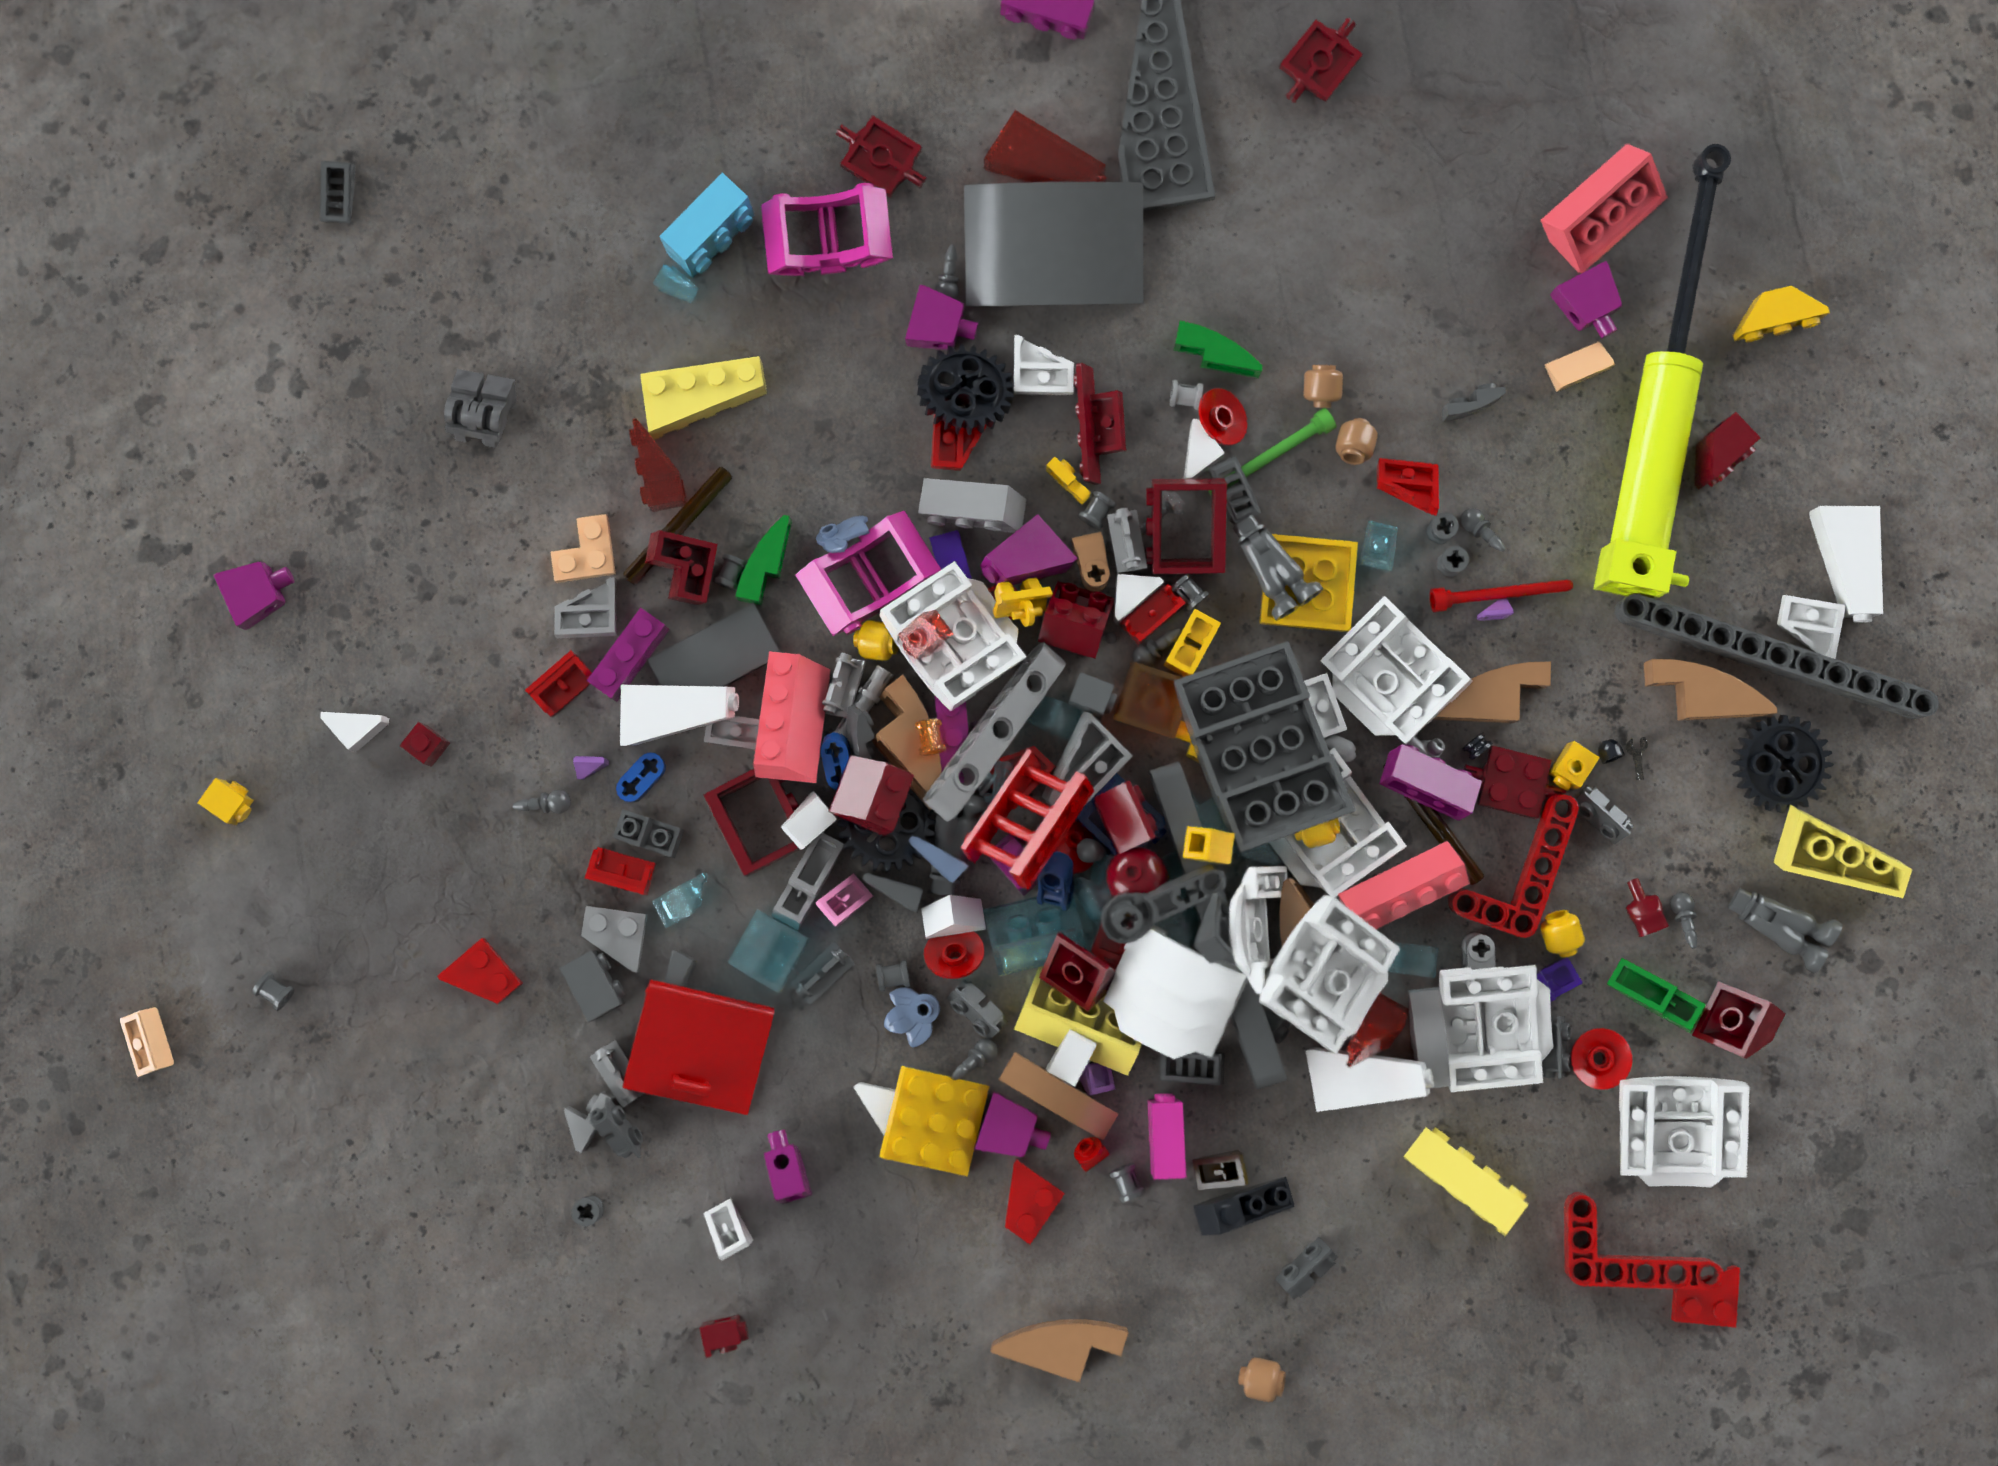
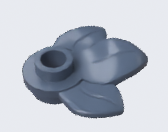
M855 516L838 525H825L817 534L816 541L827 552H844L848 545L847 541L870 533L865 524L868 518L866 516Z
M900 987L893 990L889 995L895 1007L886 1015L884 1027L893 1033H906L910 1047H917L932 1035V1022L940 1014V1004L933 995L929 993L918 994L909 987ZM921 1004L927 1005L929 1009L928 1014H923L920 1011Z

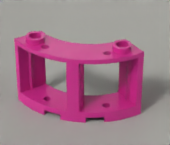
M860 183L854 189L824 196L790 197L789 194L781 193L773 195L771 200L761 205L768 274L804 276V271L815 272L820 269L821 275L846 272V267H855L860 264L862 268H866L893 259L886 189L873 187L871 183ZM860 203L864 245L839 252L834 208ZM817 210L822 254H789L785 211Z
M905 510L885 517L869 529V534L859 536L858 539L860 541L847 548L844 552L828 553L814 559L795 575L832 636L842 632L849 635L862 627V622L877 615L882 608L941 570ZM893 535L917 575L889 593L865 552ZM849 562L874 600L872 604L853 613H850L827 575Z

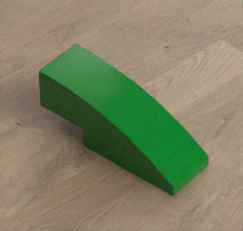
M1179 321L1173 351L1202 356L1200 368L1259 378L1263 365L1240 345L1216 331L1197 324Z
M783 515L768 530L751 554L741 575L735 595L738 601L762 606L768 577L780 579L792 525L790 516Z
M1621 958L1607 983L1608 986L1690 1034L1706 1008L1705 1003L1680 991L1673 984L1624 958Z

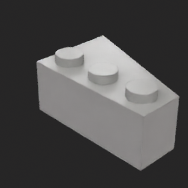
M924 478L918 514L928 519L927 523L937 526H945V523H952L962 528L978 527L992 531L1015 533L1023 526L1027 499L1009 485Z
M1083 711L1052 775L1066 782L1071 780L1076 771L1086 775L1095 790L1087 801L1088 803L1133 755L1091 713ZM1046 786L1041 797L1052 806L1061 795V792Z

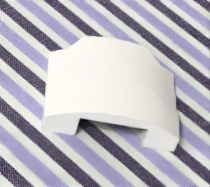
M955 561L880 611V617L902 654L926 686L950 711L975 696L978 691L1026 659V655L1017 645L1018 628L1009 617L995 618L993 609L996 601L982 581L967 578Z
M1385 596L1320 660L1332 672L1334 694L1344 706L1375 736L1396 735L1405 744L1473 682L1464 671L1440 651Z
M1333 748L1329 752L1335 757L1356 811L1338 818L1340 833L1336 834V840L1333 843L1308 848L1302 840L1297 841L1295 834L1269 843L1300 885L1322 888L1328 896L1335 898L1339 893L1361 880L1407 846L1389 821L1385 824L1351 778L1352 771L1335 748Z
M1287 866L1249 867L1242 884L1231 900L1229 928L1233 956L1236 965L1248 978L1257 994H1261L1267 975L1276 959H1270L1266 898L1281 897L1283 881L1288 878Z
M1324 895L1307 912L1284 943L1267 975L1259 1001L1280 1017L1287 1019L1308 1036L1314 1038L1332 1053L1337 1054L1345 1039L1357 1034L1369 1008L1387 984V970L1400 948L1336 898Z
M1153 925L1144 936L1134 942L1126 943L1125 951L1103 1002L1114 1009L1119 1030L1138 1042L1173 1059L1193 1052H1198L1212 1058L1248 978L1239 967L1225 960L1208 963L1202 954L1167 937L1169 932Z
M1536 966L1494 967L1475 970L1468 967L1440 970L1439 989L1448 1047L1450 1086L1448 1087L1450 1091L1459 1092L1543 1083L1542 1061L1554 1047L1551 1026L1550 989L1537 979Z
M1679 1076L1642 1077L1620 1080L1621 1175L1639 1176L1649 1187L1696 1186L1710 1188L1724 1177H1747L1749 1086L1745 1082Z

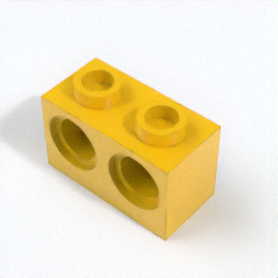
M1194 609L1163 666L1183 677L1194 674L1221 622Z

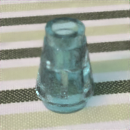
M664 264L653 282V285L658 287V291L687 301L690 304L700 289L673 265L670 267Z

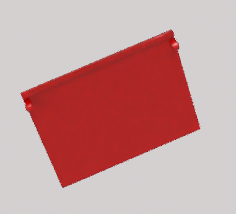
M650 979L645 990L646 996L622 1088L748 1115L775 1008Z

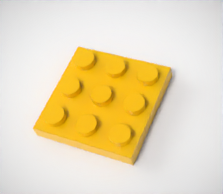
M1272 534L1287 554L1301 567L1304 572V581L1306 583L1319 582L1324 590L1311 601L1301 606L1293 591L1286 585L1285 590L1296 601L1298 608L1278 621L1272 616L1275 601L1268 598L1262 590L1259 624L1349 632L1352 622L1358 542Z
M901 1066L879 1157L968 1176L990 1086L964 1079L953 1080L950 1076Z

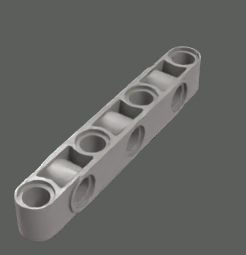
M1045 642L1039 643L1028 654L926 793L923 799L924 802L945 821L952 820L962 810L1064 669L1066 662ZM1027 679L1031 682V691L1027 687ZM994 724H995V725L997 726V728H998V736H997V737H996V736L994 735V733H993V726H994ZM960 771L964 774L963 784H961L958 778Z

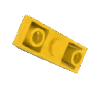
M1792 285L1766 291L1753 300L1734 332L1733 339L1734 341L1745 339L1746 343L1763 338V334L1774 332V336L1792 331V327L1802 325L1803 329L1811 328L1821 324L1820 320L1829 314L1830 311L1828 306Z

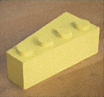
M759 356L640 374L648 432L653 440L675 429L679 430L687 427L688 424L702 418L706 419L714 416L717 412L724 409L736 407L767 394L763 364Z
M1790 805L1774 859V863L1784 871L1904 898L1912 872L1910 867Z
M1425 1127L1404 1155V1159L1436 1184L1443 1186L1454 1198L1469 1206L1476 1215L1489 1224L1494 1225L1499 1233L1506 1236L1528 1207V1204L1524 1201L1527 1196L1513 1185L1507 1189L1499 1183L1498 1180L1501 1176L1485 1165L1481 1169L1472 1161L1475 1157L1460 1146L1456 1150L1447 1143L1450 1138L1436 1127L1432 1131Z

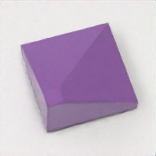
M1506 598L1499 599L1479 613L1477 620L1506 619L1513 614V608Z
M575 756L573 760L577 779L582 780L609 765V761L604 757Z
M1095 1062L1087 1063L1079 1080L1088 1096L1115 1090L1112 1070Z

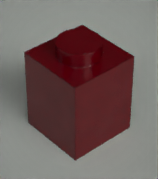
M417 722L400 744V747L422 764L432 767L449 746L450 742L429 726Z

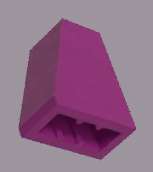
M1037 514L987 554L979 567L982 569L985 578L991 583L997 585L1000 582L1009 581L1012 585H1016L1029 578L1037 577V579L1065 573L1078 558Z

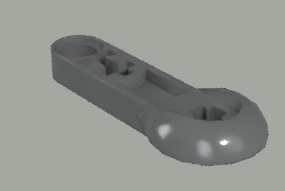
M1205 865L1169 881L1149 893L1126 892L1118 894L1110 899L1103 908L1101 915L1102 928L1106 935L1115 942L1125 944L1134 942L1144 936L1153 924L1210 899L1213 894H1220L1226 887V876L1216 866ZM1210 873H1216L1218 875L1217 883L1213 887H1205V877ZM1194 881L1196 882L1198 888L1201 890L1200 892H1197L1194 889L1196 888V886L1193 884ZM1185 887L1187 889L1185 892L1186 897L1181 899L1178 895L1181 894L1180 889ZM1125 913L1131 915L1129 918L1130 923L1128 924L1123 922Z

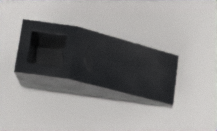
M1282 1177L1217 1196L1193 1205L1201 1235L1203 1236L1222 1235L1293 1208L1295 1204L1287 1178Z

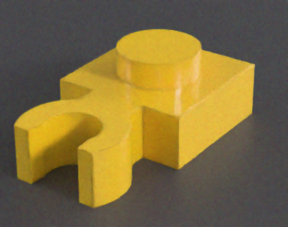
M1054 457L1046 465V471L1066 491H1069L1081 505L1090 497V491L1076 480V477L1073 475L1076 471L1066 460L1063 459L1060 462Z

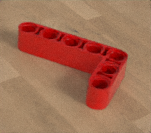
M1561 794L1553 795L1547 800L1510 904L1461 888L1449 895L1448 906L1450 910L1461 917L1518 937L1527 938L1535 934L1578 815L1579 807L1577 801L1569 795ZM1564 800L1568 804V811L1564 816L1560 817L1556 813L1555 806L1557 802ZM1553 828L1558 833V840L1555 844L1549 845L1545 840V834ZM1544 857L1548 861V868L1544 873L1539 874L1535 869V863L1539 858ZM1535 886L1538 890V897L1535 901L1529 903L1525 898V892L1529 887ZM1462 895H1468L1471 904L1467 910L1460 911L1457 907V900ZM1491 905H1497L1500 911L1497 919L1489 921L1486 918V910ZM1520 915H1525L1528 919V926L1524 930L1518 931L1515 928V920Z
M1574 1192L1568 1195L1565 1200L1564 1267L1567 1276L1577 1285L1714 1290L1719 1288L1724 1282L1723 1269L1708 1258L1597 1254L1596 1203L1592 1198L1581 1192ZM1581 1199L1586 1200L1588 1204L1586 1213L1575 1215L1573 1212L1574 1203ZM1578 1231H1586L1588 1234V1241L1583 1246L1574 1245L1573 1237ZM1580 1262L1587 1263V1274L1583 1277H1575L1573 1273L1575 1265ZM1611 1263H1616L1619 1265V1274L1615 1278H1607L1605 1276V1268ZM1643 1264H1648L1651 1268L1649 1277L1638 1279L1637 1269ZM1674 1265H1680L1683 1271L1682 1276L1677 1280H1670L1668 1276L1670 1268ZM1706 1266H1712L1714 1276L1709 1281H1702L1700 1277L1701 1270Z

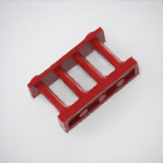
M1029 749L1026 750L1022 758L1016 761L1013 771L973 830L965 836L963 845L960 847L969 861L974 864L983 853L1011 867L1010 874L1018 886L1026 890L1030 889L1095 791L1087 776L1077 771L1071 780L1066 782L1040 770V763ZM1032 779L1061 792L1054 805L1048 806L1023 794ZM1015 804L1045 817L1037 830L1032 831L1006 818ZM998 829L1028 842L1021 855L1015 856L989 843Z

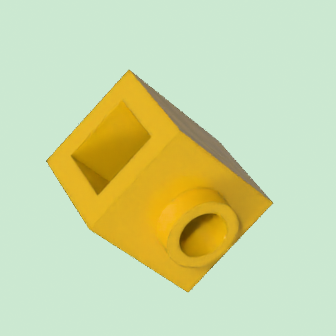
M1575 741L1569 742L1551 767L1549 775L1554 777L1553 782L1567 791L1570 788L1573 790L1581 788L1600 757Z
M215 778L197 803L226 824L237 825L238 822L242 823L251 812L250 806L254 800L246 795L248 789L235 781H232L230 784L226 780Z
M1187 826L1183 857L1203 862L1230 864L1235 834L1211 828Z

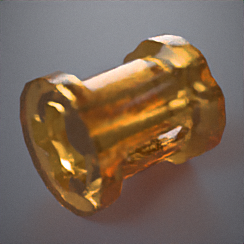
M926 719L915 723V729L919 730L921 742L919 755H935L945 752L946 746L942 744L940 733L941 719Z

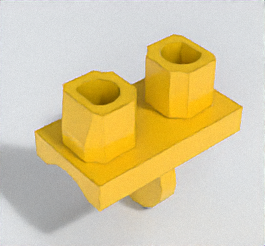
M1037 577L1023 581L1020 591H1014L1012 583L1009 581L998 583L994 591L996 603L993 614L995 618L1011 616L1013 620L1020 619L1024 627L1033 626L1035 617L1042 616V612L1047 607V599L1053 594L1050 586L1042 587Z

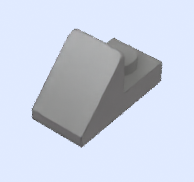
M607 1091L601 1092L599 1096L594 1094L586 1107V1111L591 1113L596 1108L604 1109L606 1098L609 1097L614 1102L615 1096ZM570 1106L565 1107L564 1111L575 1150L580 1153L585 1152L597 1130L591 1125L589 1114L587 1116Z

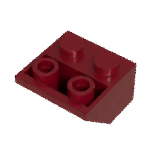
M1734 412L1715 426L1696 444L1695 487L1698 490L1707 484L1713 487L1719 481L1721 482L1734 471V467L1737 464L1746 460L1756 451L1753 445L1761 438L1737 412Z
M1058 581L1044 614L1038 642H1045L1047 645L1096 659L1115 598L1107 596L1102 592H1093L1077 587L1072 583Z
M1129 780L1093 798L1117 853H1122L1155 838L1154 832L1158 828L1151 813L1145 814L1141 806L1145 799L1138 784L1132 786Z

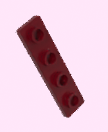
M1084 363L1076 364V373L1074 374V385L1078 392L1076 414L1080 422V431L1078 432V444L1082 452L1080 473L1085 482L1098 485L1101 484L1099 455L1126 451L1123 394L1118 390L1095 394L1093 368Z

